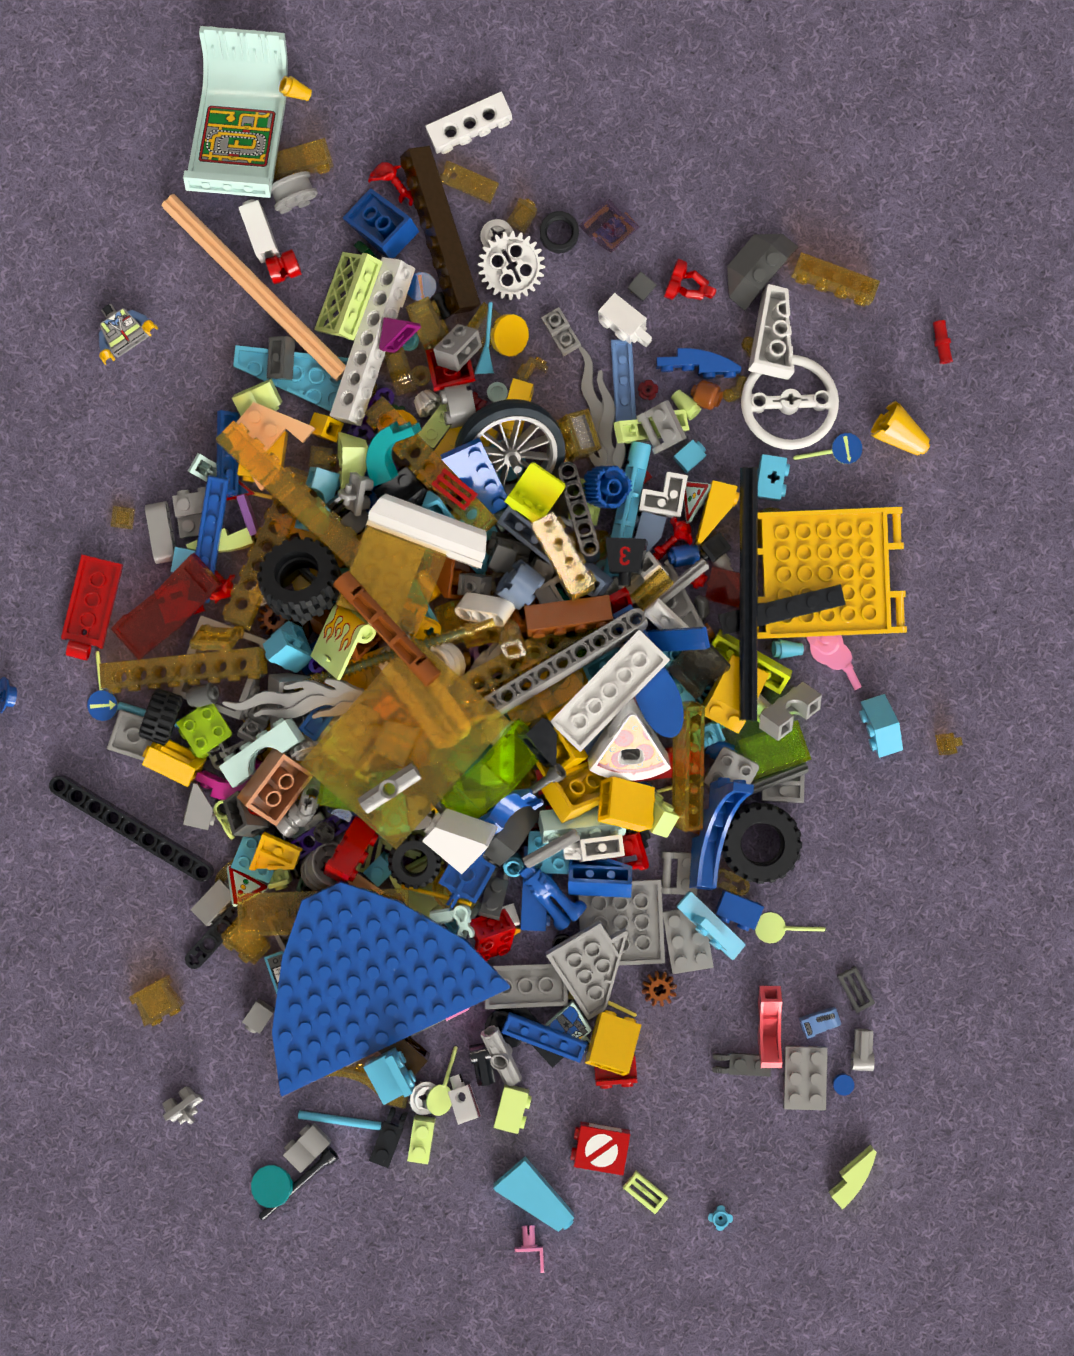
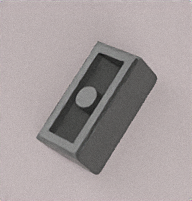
M288 336L269 337L267 379H293L294 338Z

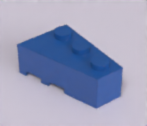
M609 858L607 860L600 859L584 862L569 860L568 895L631 898L633 866Z

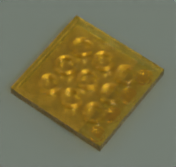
M366 525L349 571L401 630L417 636L447 555ZM340 593L336 605L360 614Z

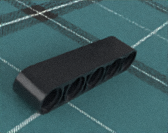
M567 461L559 466V479L566 485L563 493L581 556L585 562L594 563L600 557L598 539L577 467L573 462ZM567 471L573 472V475L570 477H566L563 474ZM572 490L579 492L576 496L569 495V492ZM578 509L585 511L582 515L574 514ZM583 528H587L590 530V532L585 535L579 533L580 530ZM587 548H594L596 550L592 554L585 552Z

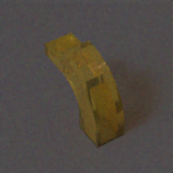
M510 618L504 626L477 623L460 627V631L467 630V632L461 634L467 648L488 643H499L506 660L527 655V646L520 628Z

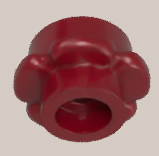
M652 380L641 382L638 386L639 396L644 400H653L656 397V393H658L657 384H654Z

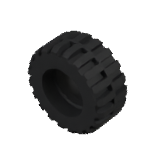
M294 537L291 541H288V539L282 541L283 544L279 546L276 544L271 548L272 551L270 553L267 552L263 557L264 562H260L258 568L260 572L257 574L259 589L269 608L276 615H281L286 620L293 618L294 621L299 622L303 618L308 621L312 620L313 616L318 615L320 617L324 614V610H330L334 606L332 602L337 601L340 596L333 584L342 573L335 556L328 546H324L318 540L314 542L309 537H305L304 540H301L300 537ZM312 568L318 571L313 583L304 589L291 591L282 588L287 576L297 569Z
M758 802L744 805L735 812L723 843L722 856L729 868L746 881L756 882L757 884H764V882L773 883L776 882V879L787 876L786 873L790 870L792 871L795 868V862L800 859L801 854L799 853L800 849H802L801 832L795 820L785 810L777 806ZM757 823L771 825L780 837L778 853L774 858L766 862L750 860L744 854L741 846L744 832L747 828Z

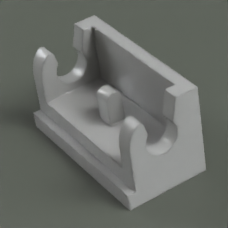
M219 879L192 907L191 911L206 926H213L226 910L232 906L229 884Z

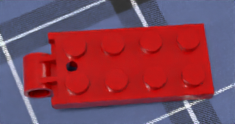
M81 554L61 639L69 640L66 656L87 661L91 654L92 645L103 649L123 564ZM83 630L87 631L86 635H83Z

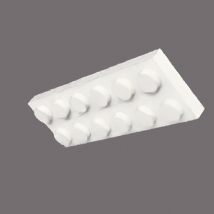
M638 630L550 722L581 752L670 659L641 630Z

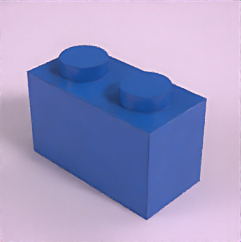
M723 889L714 912L716 915H719L718 918L721 921L729 923L731 920L738 923V928L749 931V928L756 929L764 906Z

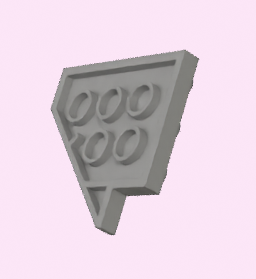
M600 920L545 952L547 958L588 1020L607 1008L628 935L627 929L623 928L609 936Z

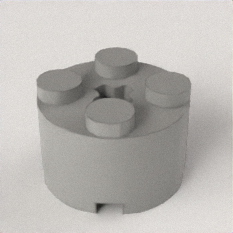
M469 383L445 387L439 392L441 404H445L447 411L443 413L445 425H450L451 429L463 427L465 422L476 413L472 390H467L466 388L470 386Z

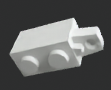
M616 293L598 311L600 324L607 329H612L621 341L626 340L629 344L638 341L645 347L651 343L652 337L646 332L647 318Z
M622 834L581 839L577 843L563 849L564 859L584 862L625 856Z

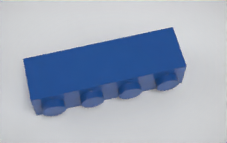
M528 845L524 847V857L528 855ZM546 873L550 878H552L553 874ZM523 883L521 930L546 931V926H550L551 915L547 913L546 908L531 894L527 885Z

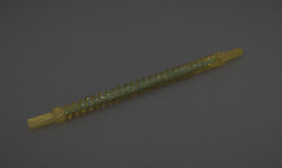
M492 617L474 624L469 622L465 624V627L459 626V629L454 627L453 631L448 629L447 633L442 631L441 635L437 633L435 637L431 635L429 639L425 637V640L419 639V642L413 641V643L424 652L425 648L430 650L431 646L436 648L437 644L442 646L443 642L448 644L449 640L454 642V639L465 638V635L473 636L477 631L495 626V621ZM390 649V652L385 650L384 654L379 652L378 656L373 654V657L367 656V659L362 658L361 661L358 660L356 663L351 661L350 665L347 664L342 678L346 674L350 676L352 672L356 674V671L362 672V669L368 670V667L373 668L374 665L378 667L380 663L384 665L386 661L390 663L391 659L396 661V658H401L393 649ZM322 671L321 674H312V677L304 680H313L323 684L326 678L335 677L328 671L326 673ZM296 688L294 689V691H298L303 688Z

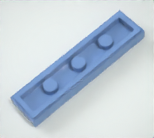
M611 340L615 422L636 420L632 342L629 344L626 340Z

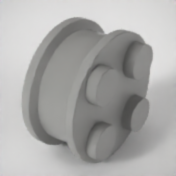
M310 172L295 173L272 184L271 194L276 202L274 205L276 211L284 214L291 211L295 206L302 208L310 204L309 200L315 198L318 194L317 189L313 188L310 183Z

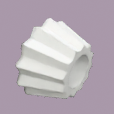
M430 389L421 391L415 397L414 403L419 417L426 418L433 415L441 404L440 396Z

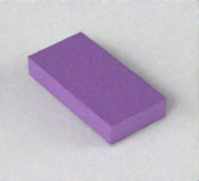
M245 494L237 496V501L250 536L256 537L261 535L248 496Z

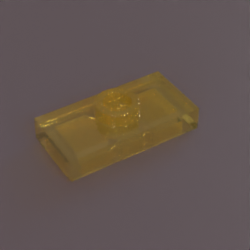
M660 567L630 597L644 611V609L668 590L674 582Z

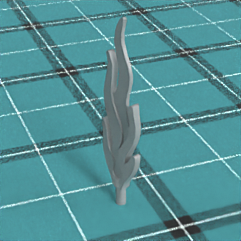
M580 346L579 350L585 362L581 390L589 405L592 418L590 428L587 413L585 410H581L582 429L587 441L600 456V458L597 457L593 451L589 450V458L595 467L618 466L620 469H623L626 459L625 443H617V438L616 448H614L612 443L613 423L615 421L613 398L603 381L602 370L598 371L597 376L602 403L597 398L593 387V362L588 352Z
M336 678L325 679V683L330 686L313 680H298L287 683L283 687L286 690L303 688L297 692L279 693L262 691L243 702L224 701L223 705L234 710H245L266 703L280 704L284 707L261 708L253 715L254 717L269 715L280 718H295L317 707L332 705L330 708L320 709L312 715V718L315 719L339 716L348 712L357 704L364 702L365 699L381 698V689L364 690V688L356 687Z

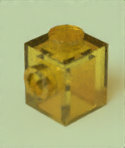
M311 446L309 467H318L332 472L333 467H336L337 454H334L335 451L332 448Z

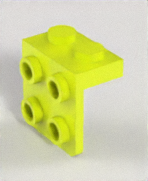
M532 462L504 502L511 509L520 512L530 522L536 523L539 526L566 485L538 464Z

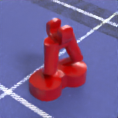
M678 258L663 297L673 300L680 293L684 297L702 300L704 296L712 299L716 289L708 286L709 280L696 270L686 272L687 262ZM693 278L700 287L698 290H689L681 286V281Z

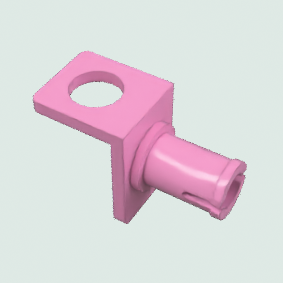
M527 1225L522 1226L523 1245L515 1247L514 1250L515 1252L540 1251L541 1273H544L543 1246L535 1244V1225H529L530 1234H528Z

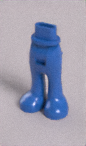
M525 866L519 872L524 878L523 883L527 885L531 894L552 916L554 920L553 925L557 931L565 929L571 920L573 922L576 921L586 910L587 905L583 901L572 902L554 880L543 871L541 872L539 867L527 868ZM550 896L553 897L560 904V906L563 908L565 912H563L559 907L556 906V904L551 900Z

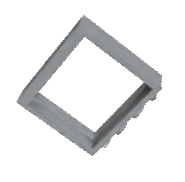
M200 616L172 693L186 699V692L191 688L213 627L260 644L239 702H243L259 693V683L267 672L266 664L268 659L265 656L266 652L263 647V643L267 639L211 618ZM214 703L220 713L238 720H246L251 710L249 708L235 711Z

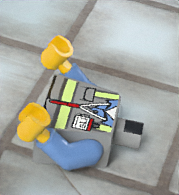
M112 304L106 305L101 310L106 320L100 323L99 357L104 365H106L108 358L115 361L113 355L117 358L151 336L150 330L152 328L158 330V327L146 315L137 311H126L122 308L117 312Z

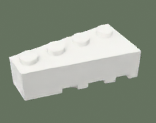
M768 284L762 292L748 371L789 380L795 371L792 360V331L789 320L790 305L787 288Z

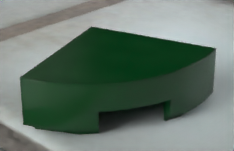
M358 240L353 245L361 255L362 253H368L377 258L361 241Z

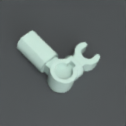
M461 904L454 910L450 907L430 911V919L439 924L453 922L456 919L457 925H459L457 934L464 938L463 931L467 930L470 938L474 937L475 931L470 926L471 909L468 905Z

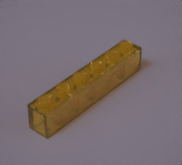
M694 701L682 702L684 710L683 726L679 734L673 737L672 806L674 807L673 811L680 816L674 827L684 832L703 829L705 705Z

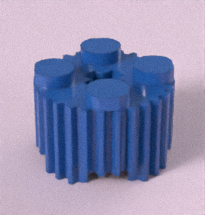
M596 466L592 468V471L589 470L584 475L585 482L583 484L585 487L583 489H585L586 501L598 508H619L624 503V500L627 499L626 495H629L630 491H632L630 489L632 487L630 484L632 480H629L628 476H625L626 473L623 472V469H620L618 466Z

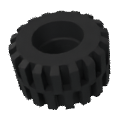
M157 688L149 701L139 730V736L143 739L165 745L169 741L181 709L182 696Z
M418 833L400 838L393 845L388 857V868L392 873V878H395L398 884L405 885L406 888L413 887V889H418L419 887L427 886V884L434 881L441 867L442 857L422 841L425 836ZM418 849L426 855L428 862L423 871L413 873L404 867L402 860L408 850Z

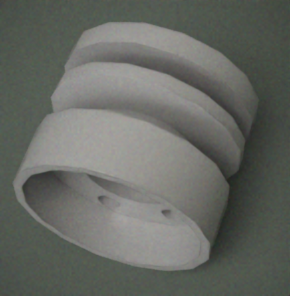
M325 843L307 854L303 859L300 868L301 878L305 885L313 891L318 892L337 883V881L324 875V871L321 870L325 868L327 861L335 853L337 843Z

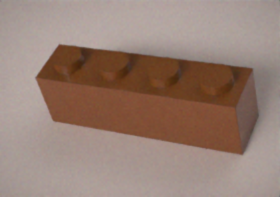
M609 595L524 606L528 637L533 636V638H542L547 634L560 636L570 631L582 633L593 628L598 630L613 621Z

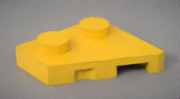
M264 832L249 870L266 868L268 870H276L278 868L293 870L298 863L303 849Z

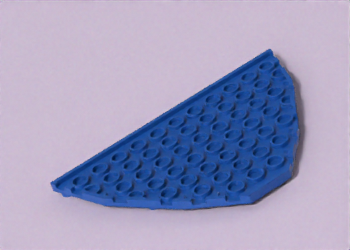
M339 881L302 899L282 956L272 1027L281 1096L289 1094L509 989L510 984L465 938L458 934L456 935L417 910L411 909L403 902L350 885L344 881Z

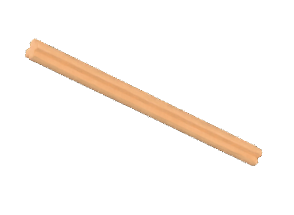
M171 194L162 203L163 209L336 381L341 380L346 365L175 194Z

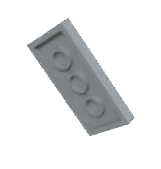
M552 964L493 966L510 984V988L484 1000V1009L568 1006L567 987Z

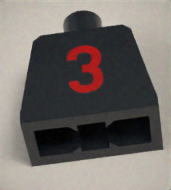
M606 537L609 572L611 574H619L618 586L630 587L631 575H641L648 546L646 539Z

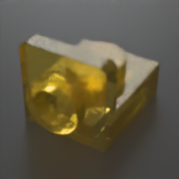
M519 198L515 209L506 222L525 234L537 214L536 204L527 198L525 200Z

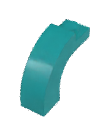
M397 421L393 422L373 438L366 457L369 478L374 482L373 487L391 481L399 475L392 459L393 446L396 442L419 433L422 430L419 422L412 425L411 422H406L400 426Z

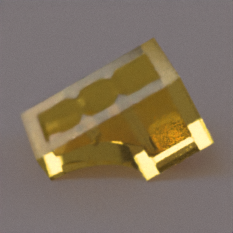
M401 347L396 353L385 352V361L397 396L416 391L417 388L404 348Z

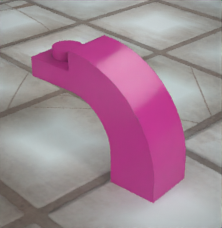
M257 758L255 761L256 770L263 762ZM206 770L197 772L195 780L200 782V786L212 789L211 797L226 800L236 791L241 792L249 781L247 780L240 786L232 788L228 780Z

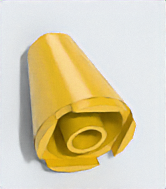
M897 401L889 404L886 407L889 411L884 415L880 414L871 429V433H873L871 436L914 455L925 454L930 447L929 437Z

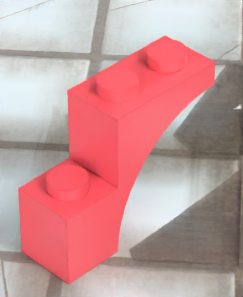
M760 986L758 996L761 1068H782L781 986Z

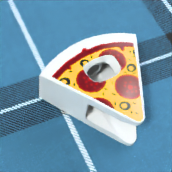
M634 699L607 724L588 753L589 771L606 778L613 776L629 781L642 780L657 776L671 769L667 751L652 727L645 720Z

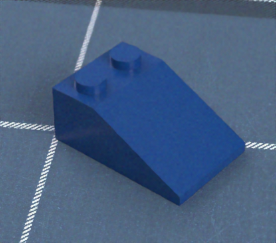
M371 188L343 217L344 221L378 252L391 259H394L419 232L411 217Z

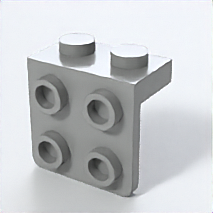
M723 747L712 767L706 771L703 782L710 787L711 782L718 780L720 777L730 778V782H733V780H745L746 784H751L759 770V765L741 754Z

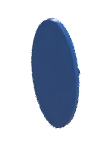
M663 667L635 697L640 711L648 724L658 734L672 738L677 736L682 729L684 710L679 690L670 674Z

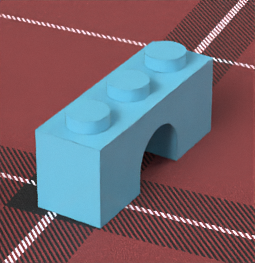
M310 467L305 487L316 492L318 502L312 509L299 507L294 528L320 535L325 534L330 525L328 518L330 511H332L326 506V503L335 496V492L339 489L340 474L318 467Z

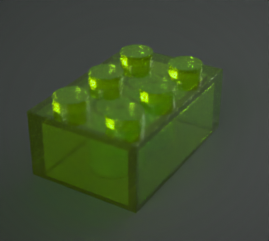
M793 720L792 731L779 741L764 731L736 740L741 755L759 765V770L753 780L812 760L798 720Z

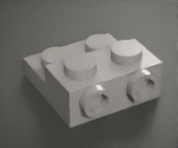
M206 487L197 488L198 492L190 493L189 490L177 491V495L172 496L181 539L198 536Z

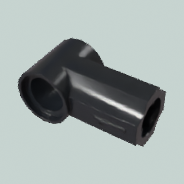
M485 1043L469 1045L471 1062L474 1064L478 1086H487L495 1083L494 1070L490 1063L491 1056Z

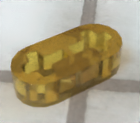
M718 869V874L724 872V876L730 879L729 883L726 881L718 883L717 878L718 887L739 896L748 893L750 889L749 881L727 869ZM743 880L746 889H741L740 892L737 891V887L732 884V881L740 883Z

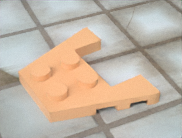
M253 402L228 431L227 436L258 488L263 491L275 476L259 463L260 459L286 429L304 443L315 428Z

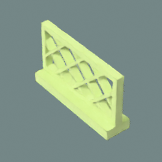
M342 252L314 330L354 341L383 262L368 253L360 255ZM348 259H350L351 264L345 268ZM353 271V275L348 279L347 275ZM343 279V284L340 287H338L340 281ZM346 291V295L341 298L340 294ZM336 299V303L331 307L333 300ZM338 310L339 314L334 318L333 314ZM328 319L329 323L324 326L325 321Z

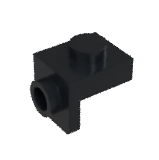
M718 532L699 546L701 550L699 553L706 562L710 561L712 564L732 547L722 534Z

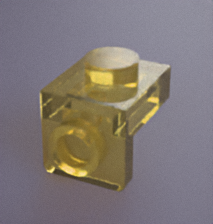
M530 356L526 365L522 363L516 373L519 375L518 380L527 382L535 368L547 373V362L537 356L535 359Z

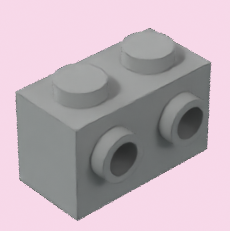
M457 324L433 349L438 366L458 372L482 347L479 332L477 329Z

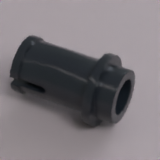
M443 292L433 295L431 303L435 304L441 319L444 320L452 316L446 307Z

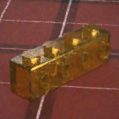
M802 252L797 259L791 276L799 284H811L818 291L833 292L835 297L852 299L855 304L863 307L869 306L873 302L880 283L879 280Z
M551 512L531 523L534 535L572 601L595 590L594 582H596V578L591 570H586L584 566L586 561L582 553L575 551L573 547L576 545L570 534L566 535L563 530L565 524L561 517H556L554 512Z

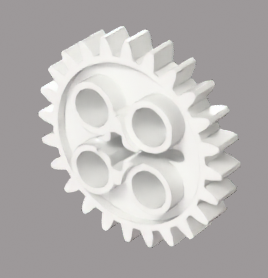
M511 231L510 237H507V234L503 232L502 239L495 235L496 242L488 240L490 247H482L486 254L479 255L483 262L477 265L483 267V270L478 272V274L485 275L481 282L488 281L489 284L486 289L488 290L493 287V295L501 292V299L504 298L505 294H508L509 300H512L513 294L516 295L517 299H520V293L528 296L527 289L535 291L533 284H541L537 277H544V274L539 272L540 269L545 268L544 265L540 264V261L545 258L538 257L542 250L534 249L537 242L530 244V236L522 239V232L519 233L518 237H515L514 231ZM513 245L521 248L519 257L511 255L510 249ZM502 249L506 250L511 262H516L517 265L514 269L521 279L520 283L517 282L511 269L507 270L508 261L503 255ZM495 255L502 257V266H493L492 258ZM523 264H527L531 268V273L528 276H523L520 273V267ZM504 274L511 275L513 282L510 286L503 285L501 280Z

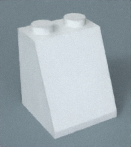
M446 808L441 814L437 812L430 820V824L424 830L426 835L422 841L458 872L463 874L488 848L498 827Z

